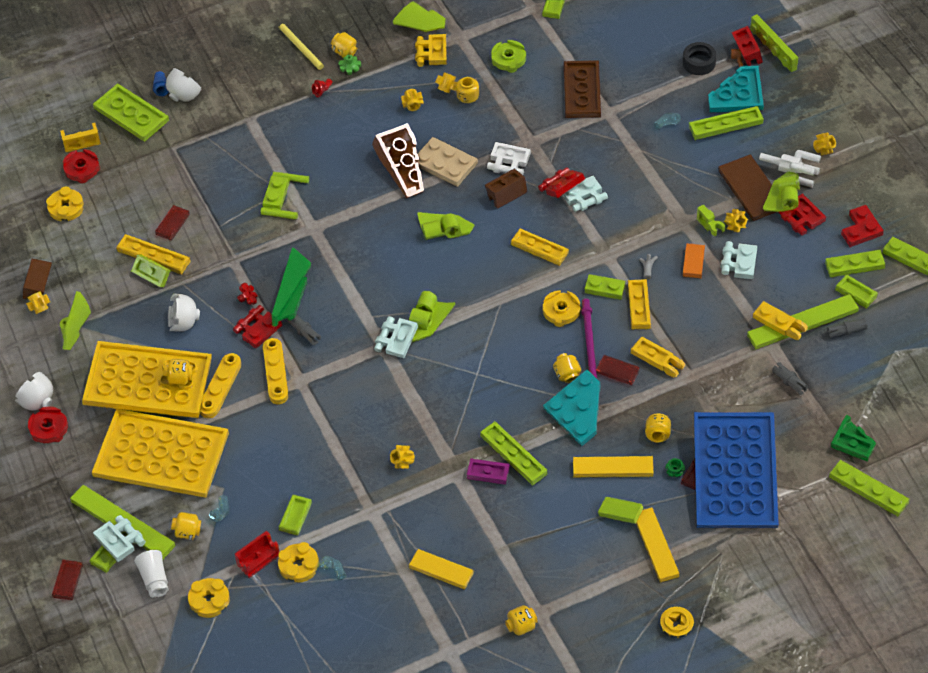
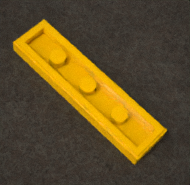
M127 234L124 235L116 247L118 252L134 258L142 254L181 275L191 262L190 257Z
M653 456L573 457V478L653 477L654 474Z
M653 508L642 510L636 525L659 582L678 578L680 573Z

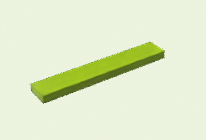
M848 294L791 316L796 320L799 319L806 323L808 326L806 331L857 313L859 307L852 296ZM766 325L747 332V337L756 350L789 338V336H784Z
M82 485L70 498L72 503L103 523L110 521L115 526L117 524L115 519L119 515L124 519H128L132 524L131 526L138 530L146 541L142 547L147 551H160L162 559L176 546L174 541L85 485ZM121 532L125 537L128 536L126 532Z

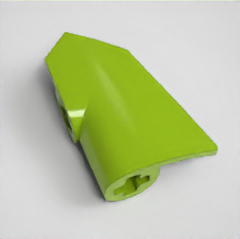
M414 1L405 6L393 20L394 25L424 32L444 29L446 18L436 11H427Z
M786 172L773 182L763 206L764 211H787L798 207V190H800L798 173Z
M417 213L425 240L442 236L455 238L468 235L474 228L473 223L459 215L451 213Z
M76 291L69 316L60 321V329L64 339V350H71L79 338V330L91 314L86 299L79 291Z
M430 291L421 292L416 308L412 309L409 321L418 324L412 342L432 336L453 309L455 302H437V296Z

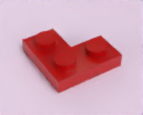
M867 205L849 210V216L855 225L844 228L841 231V235L849 247L883 236L884 230Z

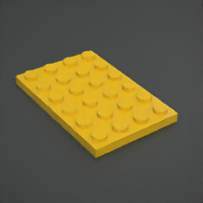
M97 341L82 404L199 418L212 354ZM170 360H188L190 365H193L192 380L188 381L186 385L170 384L168 377H164L165 365H169Z
M116 409L93 467L92 476L206 498L227 441L229 430Z

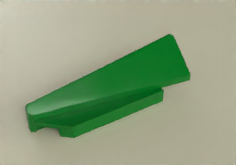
M295 248L291 249L273 308L272 326L274 327L278 326V321L285 318L290 321L295 318L307 285V277L305 275L311 268V262Z

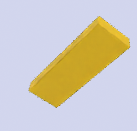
M521 228L511 240L512 246L558 266L561 265L569 253V249Z
M647 279L628 280L631 329H651Z
M420 549L416 551L409 564V568L464 590L474 574L472 569Z

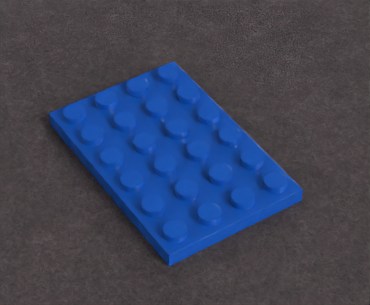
M694 412L697 528H778L774 412Z

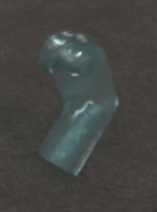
M665 113L654 122V126L660 130L664 125H676L681 120V116L678 113Z
M225 495L218 497L219 508L213 509L209 513L210 518L214 522L222 521L229 514L228 497Z
M324 556L320 560V567L324 570H327L329 567L332 568L338 580H343L347 577L339 560L331 556Z

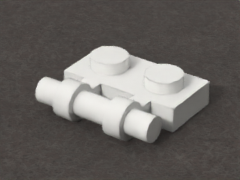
M496 142L491 153V160L496 162H488L487 169L494 170L495 173H507L515 168L523 175L524 169H520L518 166L526 167L531 150ZM503 163H507V164H512V165H511V167H510V166H505V165H502V164H503Z

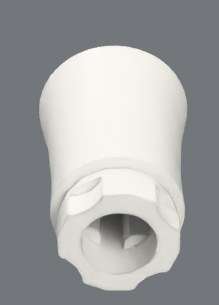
M150 550L138 555L134 562L140 571L150 597L165 595L169 588L167 586L168 581L164 571L162 553L158 550Z

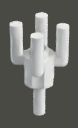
M797 150L794 156L783 154L781 158L761 153L759 160L779 165L778 170L782 172L805 173L814 176V174H819L820 168L804 164L802 158L819 163L821 156ZM799 177L800 185L813 187V180Z

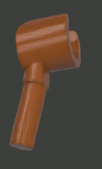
M731 49V59H737L739 67L743 66L740 50Z

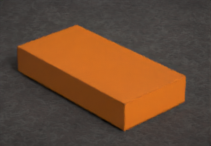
M686 243L683 277L702 278L705 245Z

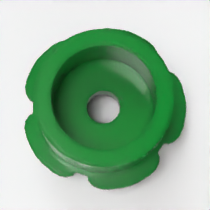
M673 458L668 461L665 469L669 476L680 477L683 475V471H685V465L680 459Z

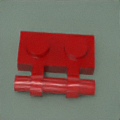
M566 167L555 172V175L551 178L543 180V183L538 188L541 192L546 190L547 195L558 198L584 181L585 177L583 173L574 170L570 171Z
M803 193L798 196V207L793 210L778 211L781 218L788 222L792 229L802 236L807 233L804 226L807 225L812 230L826 221V216ZM797 215L800 219L796 220L793 216Z
M261 305L252 308L248 312L249 314L244 319L241 318L237 321V325L233 328L236 334L241 330L244 331L242 334L243 340L255 349L283 326L282 321H278V326H272V314L268 311L262 316L261 313L264 311V308ZM253 320L256 321V323L253 324L252 326L248 325V324L251 323Z

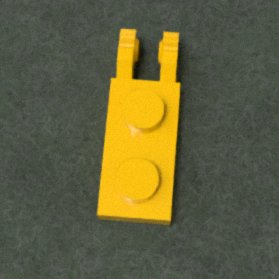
M765 301L753 313L755 320L795 340L801 338L800 332H806L808 329L806 323L799 319L796 320L794 317Z
M641 337L631 348V354L661 371L664 370L667 375L673 378L679 374L678 370L674 367L681 370L685 367L683 360L644 337Z

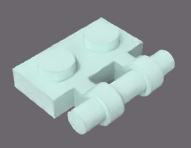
M594 176L586 178L562 195L569 206L572 205L574 212L584 211L589 206L601 204L603 200L608 199L607 193H602V187Z
M727 241L722 251L724 258L720 265L721 273L728 275L729 271H735L734 277L753 279L757 246L739 244L738 249H734L733 243ZM731 258H737L736 262H732Z
M388 316L386 322L382 324L380 336H377L375 340L374 350L381 352L382 348L387 346L386 354L405 358L418 324L399 318L397 324H394L395 319ZM393 332L391 338H387L388 334Z
M121 515L116 517L115 521L117 524L115 526L108 521L93 532L94 537L117 562L135 551L132 543H137L139 547L146 543L142 538V534L131 526V522L128 519H124ZM121 532H126L128 536L124 537Z

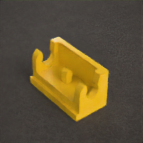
M92 123L93 129L80 131L66 136L64 130H60L65 152L100 145L96 123Z

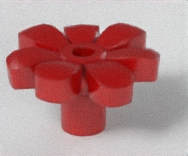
M242 283L239 287L242 294L237 297L239 302L242 303L247 300L250 305L256 304L258 295L256 292H253L254 287L251 284L248 286L247 283Z

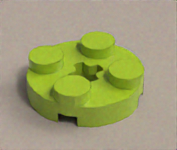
M507 40V43L503 44L499 42L492 48V64L501 70L514 73L526 62L524 46L517 41Z

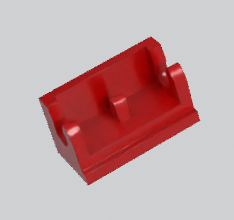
M748 26L731 32L748 66H751V60L756 59L758 64L763 63L761 51Z
M265 531L235 553L237 566L248 578H251L279 557V545L277 541L273 542L270 533Z

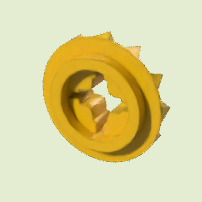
M671 607L661 615L660 624L663 631L667 632L669 637L674 635L679 638L682 635L687 636L688 632L692 630L694 619L687 609ZM681 617L680 624L673 627V623Z

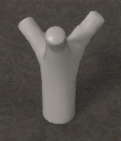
M647 254L646 261L642 258L639 259L644 266V279H651L652 265L658 259V256L651 258V255Z

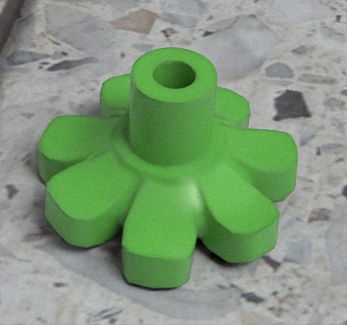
M347 55L344 57V60L339 61L340 70L342 72L346 71L347 75H351L352 70L354 72L359 70L361 61H357L356 56Z

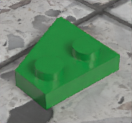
M849 415L845 416L831 442V448L866 462L869 461L876 446V442L870 436H867L860 426L857 427L851 422Z

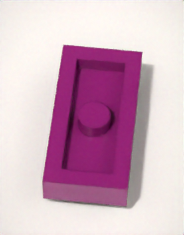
M470 458L467 479L506 485L510 466L507 463Z

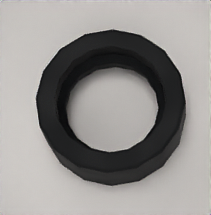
M704 42L689 44L683 51V66L685 70L694 75H705L713 71L716 66V51L714 47ZM698 54L707 56L710 60L697 63L689 58Z

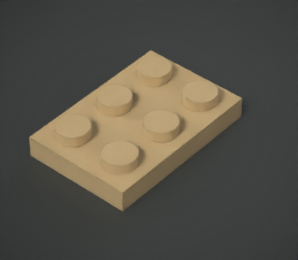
M434 137L418 153L420 169L456 187L461 184L478 164L477 158Z

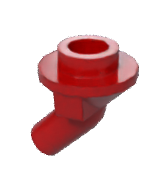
M327 79L325 82L315 80L311 87L312 93L318 98L321 97L332 85V80Z

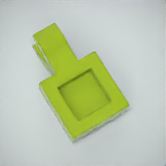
M704 204L697 208V220L707 231L710 230L713 236H717V228L721 229L722 232L725 231V224L721 221H715L714 213L708 210Z

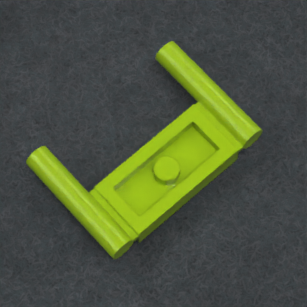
M273 172L262 203L261 215L297 220L298 212L281 210L290 181L309 183V176Z

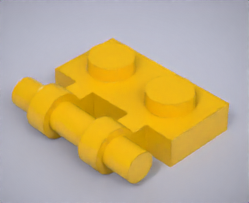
M446 34L429 35V40H424L422 36L417 37L415 42V49L417 50L415 61L417 66L422 67L425 60H429V65H447Z

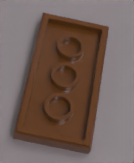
M599 60L564 61L565 118L601 117Z
M751 154L718 166L719 173L753 221L776 213L763 210L772 184Z

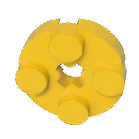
M62 187L46 200L49 215L57 221H62L61 219L74 220L83 212L84 202L82 195L76 190L70 189V187Z
M561 290L553 291L544 299L543 315L549 322L554 323L556 327H563L574 322L580 316V301L572 292L561 293ZM558 306H565V309L560 310L558 309Z
M306 542L292 544L279 552V571L287 580L289 578L298 583L308 581L316 574V570L319 567L318 554ZM296 560H302L301 566H298V564L293 563H295Z
M206 578L192 583L188 593V602L191 610H194V612L204 618L218 616L225 607L227 608L230 601L228 588L221 579ZM206 595L214 596L211 598V601H207L204 598Z

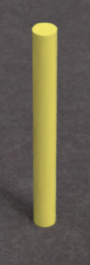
M285 24L280 25L279 29L318 70H321L324 65Z

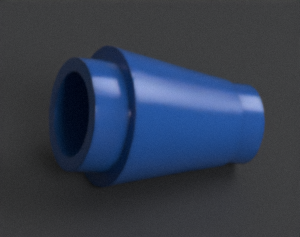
M161 71L155 73L152 88L153 92L158 96H165L169 92L166 88L165 74Z

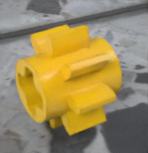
M446 72L443 73V76L438 75L435 83L439 84L437 89L449 94L451 90L456 91V77Z
M408 89L401 96L403 108L407 107L410 111H416L420 108V104H424L422 93H417L415 89Z
M828 132L816 135L817 139L813 142L815 151L817 153L821 152V155L833 153V148L836 147L834 136L829 135Z
M732 209V213H726L727 216L724 222L728 226L727 230L740 232V228H746L745 225L748 219L744 215L745 211Z
M40 291L28 297L30 302L26 303L30 312L34 310L35 314H38L48 309L47 304L50 303L47 294L42 295Z
M396 445V449L391 451L390 460L395 464V468L409 469V465L414 462L415 456L414 452L409 450L410 446Z

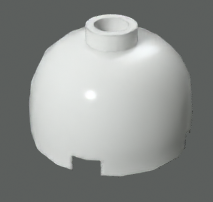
M173 68L166 79V88L170 92L169 97L176 102L178 100L189 102L202 90L192 78H187L182 71Z
M172 294L170 301L174 302L168 309V327L172 326L170 331L174 332L189 330L194 325L195 320H199L200 310L196 309L195 302L189 296Z
M42 372L32 375L35 379L31 382L27 380L15 396L17 398L15 401L27 410H39L42 407H48L52 402L53 386L48 377Z

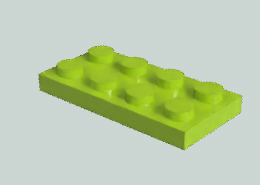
M118 83L93 103L95 110L144 142L169 121L168 115Z

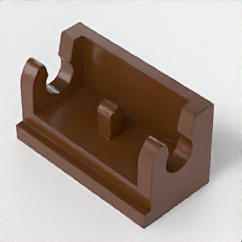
M515 168L485 184L489 201L494 200V205L497 209L528 192L525 176Z
M31 259L23 287V299H28L29 296L40 291L44 295L52 262Z

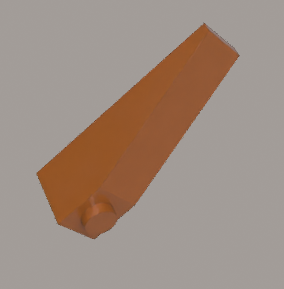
M408 123L376 135L372 146L380 161L406 198L423 193L424 189L418 163L419 157L416 150V138Z

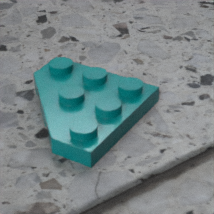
M740 66L732 77L729 76L720 84L718 89L708 94L709 113L733 112L758 106L759 110H763L764 104L759 66Z
M585 370L543 405L544 410L581 446L597 434V418L599 413L601 384L588 370Z

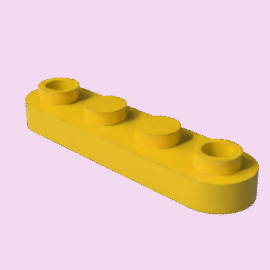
M270 338L263 344L270 401L279 405L285 403L289 397L283 348L280 340Z
M229 353L222 358L203 396L200 410L202 417L213 418L219 413L241 368V359L237 354Z

